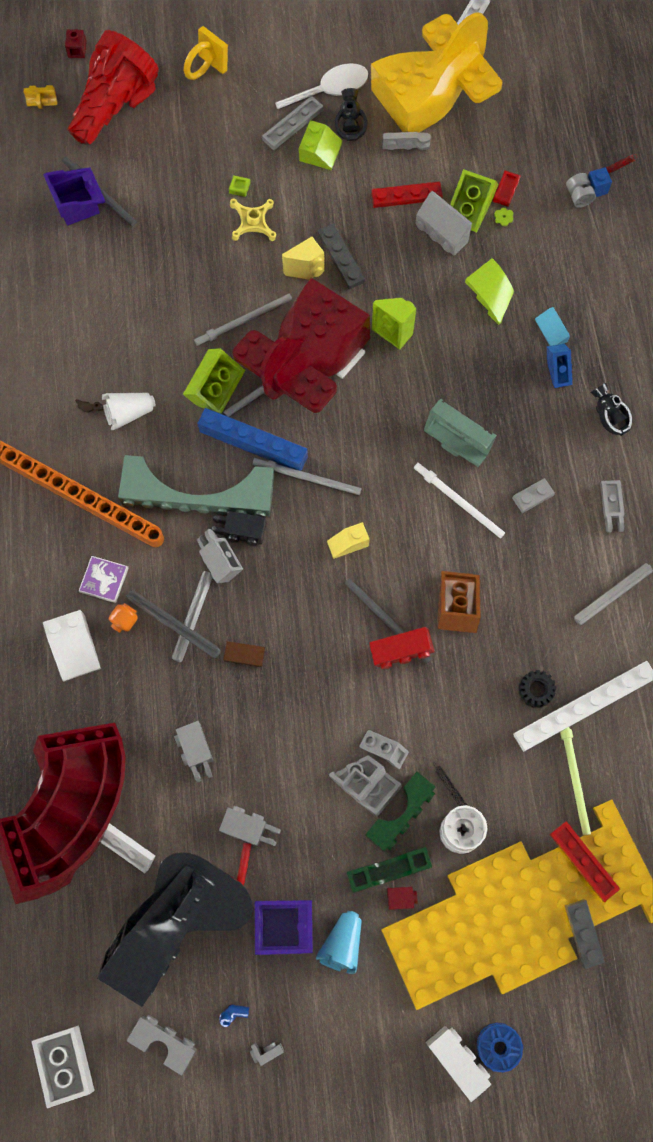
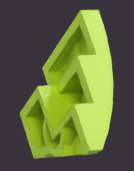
M492 258L467 277L465 283L477 294L476 298L488 310V315L499 325L502 322L514 290L501 267Z

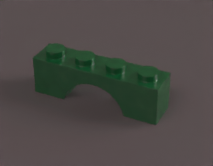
M416 772L403 788L407 797L405 813L392 821L378 819L365 834V837L383 852L386 849L390 851L397 843L395 837L399 832L403 835L410 827L408 821L412 817L416 819L423 809L420 806L424 801L429 803L434 797L435 793L433 790L435 786L420 773Z
M424 847L379 863L348 871L347 877L352 893L431 869L432 864L427 848Z

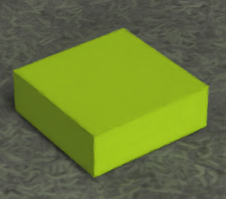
M233 175L229 193L246 197L251 183L250 179Z

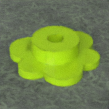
M506 208L496 210L494 213L496 217L495 222L500 223L502 226L512 223L513 211Z

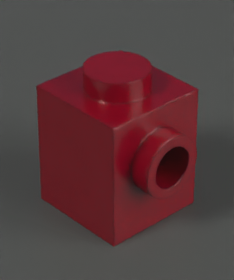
M67 29L65 48L68 58H85L87 41L84 30Z

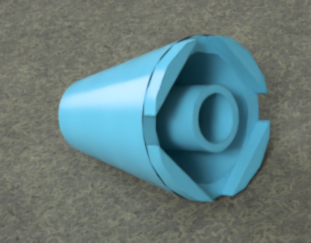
M353 911L341 914L317 953L316 960L320 959L321 964L337 971L345 968L348 974L356 973L362 920L358 918L359 914Z

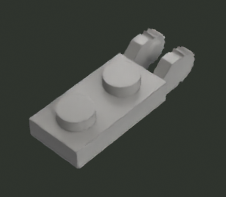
M418 132L384 133L382 149L409 150L417 148L420 151L430 148L431 135Z
M601 481L600 487L606 532H612V518H617L618 531L624 532V506L621 481Z

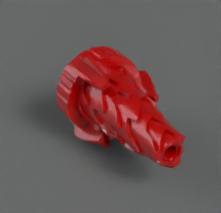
M111 30L104 31L95 45V51H93L90 59L88 80L81 97V102L74 111V118L67 128L77 142L90 145L95 141L104 125L108 126L112 117L121 110L124 103L129 101L130 107L135 108L154 93L156 89L154 81L158 76L159 68L154 59L142 47L121 33Z

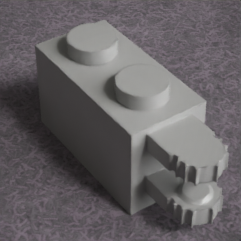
M208 529L204 532L205 536L201 535L197 539L201 547L199 553L216 583L229 582L243 568L226 538H218L213 530Z
M199 721L176 729L177 735L174 738L177 746H182L184 754H181L182 761L185 766L188 765L192 769L196 782L201 781L197 767L204 765L206 776L208 778L213 777L208 764L213 761Z
M234 806L233 809L227 808L219 829L221 833L255 846H259L260 841L272 846L276 845V841L262 835L265 829L274 834H280L281 829L268 825L263 821L264 817L255 813L252 816L244 814L245 810Z

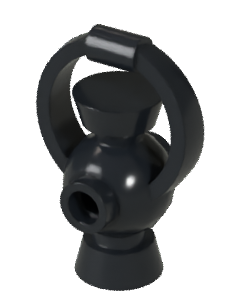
M347 88L341 91L344 102L336 115L335 129L341 138L347 141H355L365 134L368 120L364 111L361 110L360 104L356 101L358 90ZM359 116L363 118L364 127L358 134L351 133L345 135L338 127L339 120L343 117L346 120L343 130L345 132H356L360 129L356 119Z
M607 383L590 393L595 398H599L596 411L599 413L603 427L614 435L622 436L630 431L632 415L627 405L621 401L618 395L607 393L609 389ZM625 419L626 425L620 429L613 427Z

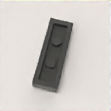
M583 899L565 905L582 967L587 969L605 963L587 901Z

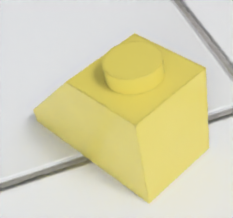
M362 522L343 529L330 538L327 543L333 559L368 547L370 539Z

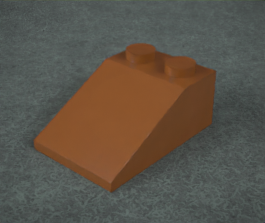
M441 571L438 629L477 633L481 618L480 575Z

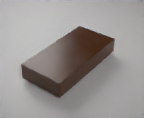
M227 641L223 660L224 662L262 667L265 647Z

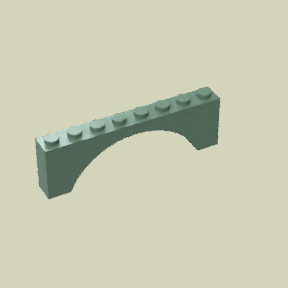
M125 455L118 498L121 504L128 507L142 505L144 508L160 507L164 510L177 508L184 512L198 510L200 513H209L211 511L220 515H227L228 511L270 517L275 476L274 468L255 466L244 480L228 490L211 495H191L173 490L160 482L149 470L143 457Z

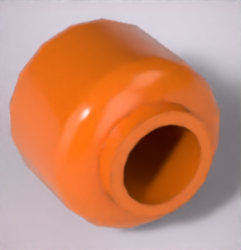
M125 603L123 605H116L109 616V621L112 623L110 627L119 633L122 630L130 631L138 619L137 611Z

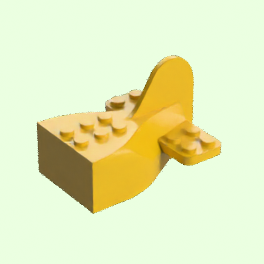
M473 13L467 16L459 25L451 15L443 14L425 24L422 28V36L433 51L399 53L371 63L372 92L402 132L419 133L437 123L451 110L462 90L465 91L474 103H481L501 91L502 80L483 57L486 48L488 21L482 13Z

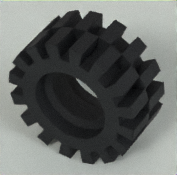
M536 670L535 672H529L519 684L521 700H525V704H530L533 708L536 706L538 708L546 706L556 694L555 680L551 679L552 676L550 674L549 676L546 675L545 671L540 672V670ZM533 682H540L545 688L544 694L541 696L533 695L530 691V685Z

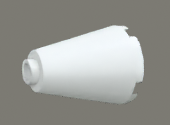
M149 393L102 394V400L106 399V404L103 405L108 424H112L111 430L118 429L153 411L155 406L154 397L150 396Z

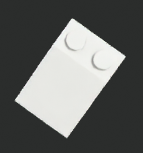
M81 610L43 622L46 636L63 682L101 669L86 617Z

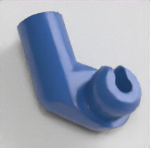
M229 1005L220 1014L219 1022L221 1026L228 1027L236 1017L248 1018L250 1007Z

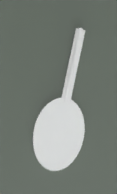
M353 63L336 66L324 74L321 79V85L276 102L277 109L323 91L330 95L340 96L342 95L341 91L344 89L355 88L358 90L366 83L368 71L362 65Z

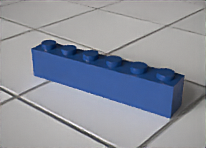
M207 408L204 409L197 423L200 433L288 468L302 471L308 458V450L305 447Z

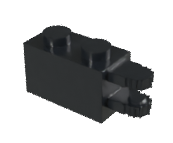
M228 511L227 517L213 516L212 520L214 522L225 524V528L212 526L210 529L215 534L224 535L231 542L245 541L253 546L263 543L267 524L266 517Z

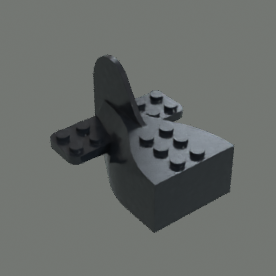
M180 852L167 856L159 866L154 893L129 916L104 953L97 979L143 1007L149 996L154 992L160 978L167 972L170 961L174 960L179 954V947L187 933L192 931H232L243 927L250 920L253 905L249 892L238 880L198 855Z

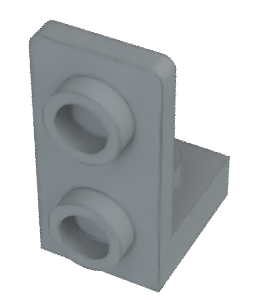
M371 730L367 731L359 745L361 749L385 759L398 769L401 768L409 753L400 743Z

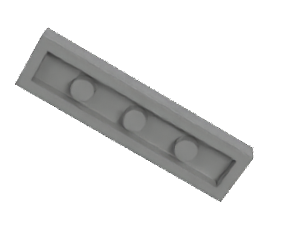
M313 96L309 97L263 134L262 140L271 149H277L309 123L310 120L323 111V105Z

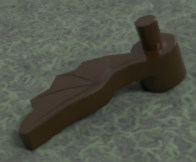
M75 400L78 408L82 409L83 412L87 411L89 413L95 409L97 411L103 410V405L100 402L90 404V402Z

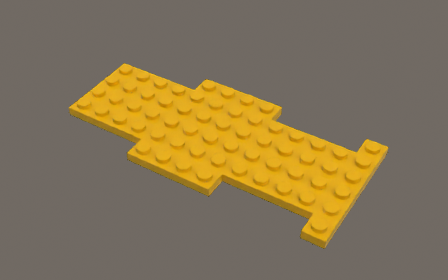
M613 800L593 808L602 827L592 831L591 835L580 837L620 888L606 902H602L560 847L530 860L521 841L447 875L456 895L381 929L416 1010L490 975H493L500 993L505 994L576 960L577 956L568 938L573 937L565 905L583 899L586 900L594 926L641 905L649 923H653V879Z

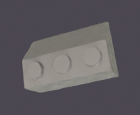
M431 191L416 214L415 224L421 231H425L433 241H437L446 252L456 255L469 241L472 222L434 191Z

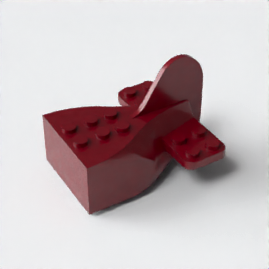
M311 278L284 317L279 330L278 340L274 342L259 331L251 330L235 346L232 352L235 361L262 378L265 395L270 399L274 400L286 394L311 412L318 413L337 392L336 383L328 377L343 370L370 340V315Z

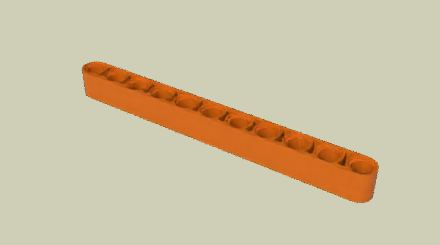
M0 440V463L152 547H159L163 544L164 536L158 526ZM12 456H16L14 460L9 461ZM27 465H31L29 469H24ZM43 473H47L44 478H40ZM58 482H63L61 486H55ZM79 490L76 495H71L73 491ZM89 499H95L93 503L87 504ZM104 508H111L107 513L102 512ZM122 516L127 517L123 522L118 521ZM137 525H143L140 530H134ZM152 534H159L158 538L150 539Z

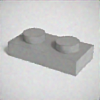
M544 478L515 494L512 499L520 511L524 513L554 496L555 492Z

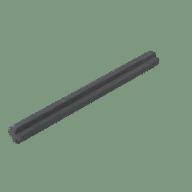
M134 590L127 594L129 601L213 658L218 657L221 650Z

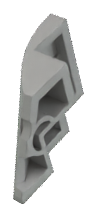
M369 755L359 759L356 763L346 765V768L329 774V777L376 817L380 815L402 788V784L387 774L384 766Z

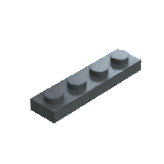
M331 224L319 229L318 235L348 289L350 290L365 283L364 276L335 225Z

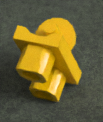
M46 85V87L41 88L29 86V88H24L23 90L27 106H38L39 109H43V106L58 105L53 85Z

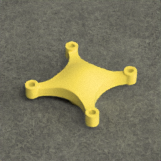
M231 199L230 207L235 208L241 218V225L236 231H233L232 239L237 241L239 236L246 232H260L267 235L270 241H274L276 233L265 222V214L268 209L273 208V200L268 199L260 207L249 208L239 204L236 199Z

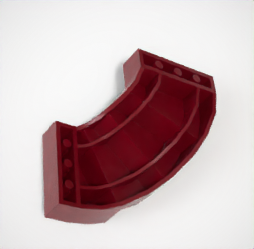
M115 722L39 735L37 737L33 751L41 774L36 788L25 807L17 815L0 818V860L15 904L41 898L70 884L75 871L90 859L100 845L119 802L125 779L126 756L122 738Z

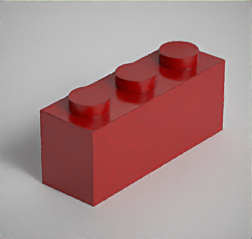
M426 627L369 642L374 665L381 667V669L391 668L392 664L400 662V664L409 663L412 658L416 657L419 659L428 658L430 653L435 652L430 631Z

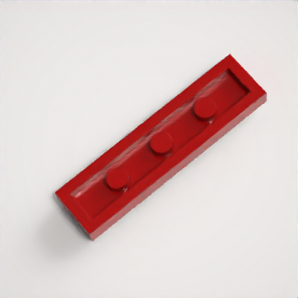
M439 181L372 189L373 207L423 203L431 191H434L443 198L441 183Z
M567 821L549 834L602 902H606L620 890L619 886Z

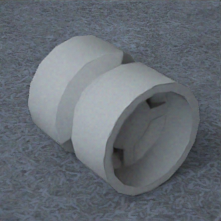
M586 173L576 174L566 182L573 203L578 208L589 205L596 198Z

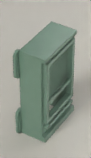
M440 399L429 411L424 431L440 441L442 448L456 457L460 455L479 467L488 456L497 435L494 433L492 435L489 434L487 430H483V427L447 403H443V400Z

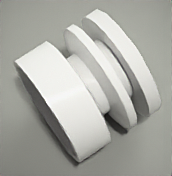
M467 805L458 806L451 810L441 822L439 830L441 841L451 852L458 854L469 853L476 849L486 838V819L474 807ZM460 827H462L463 831H466L463 836H461V832H457Z

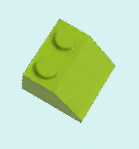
M310 120L299 146V161L332 170L343 140L327 125Z

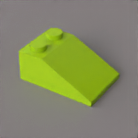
M463 169L450 205L472 222L471 231L477 233L493 200L498 183L496 180Z

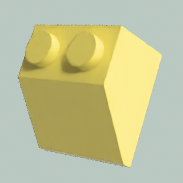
M313 237L282 254L283 273L285 276L310 280L311 278L319 277L324 272V251Z

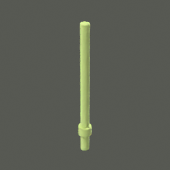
M568 727L560 732L561 740H564L583 836L591 835L572 743L573 733Z

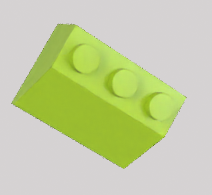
M403 298L375 300L373 303L372 330L400 350L413 335L416 307L412 302L406 301Z
M221 348L208 349L183 395L203 409L207 408L222 414L246 370Z

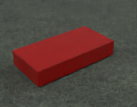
M505 170L492 202L509 207L521 175Z

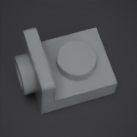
M275 1042L263 1048L265 1052L263 1054L257 1043L251 1045L252 1050L250 1051L254 1062H259L260 1066L284 1053L281 1043L276 1046Z

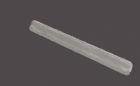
M647 563L643 564L574 616L576 623L583 625L651 574L653 571L651 566Z
M207 571L202 573L184 625L192 630L195 628L212 581V575ZM181 635L172 655V659L177 662L183 661L189 641Z

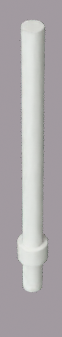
M420 463L414 466V469L423 475L429 484H434L500 539L504 536L505 532L439 480L433 471H428Z

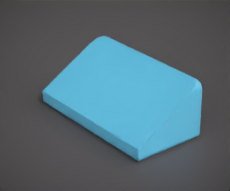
M554 307L549 308L535 318L550 346L568 342L570 335Z

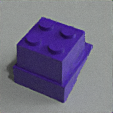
M90 167L65 172L64 170L43 174L60 216L64 218L67 226L100 214L98 204L106 202Z
M312 900L255 901V955L313 953Z

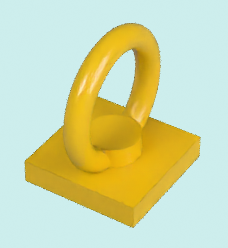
M204 26L199 28L198 44L191 49L184 63L186 78L190 80L200 78L210 65L224 74L227 71L228 44ZM199 52V56L205 61L196 72L191 73L192 61Z

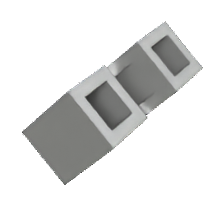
M150 1015L140 1017L127 1042L146 1052L154 1041H162L168 1048V1056L163 1064L182 1076L197 1051L194 1048L195 1043L185 1037L183 1040L175 1036L176 1031L168 1026L162 1028L158 1025L159 1021Z

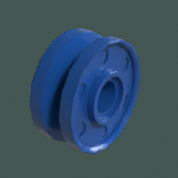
M498 1022L488 1024L477 1037L476 1048L478 1056L489 1069L503 1073L511 1071L519 1064L523 1055V1044L517 1032L507 1024ZM499 1041L505 1044V1049L501 1053H497L494 1050L495 1044Z

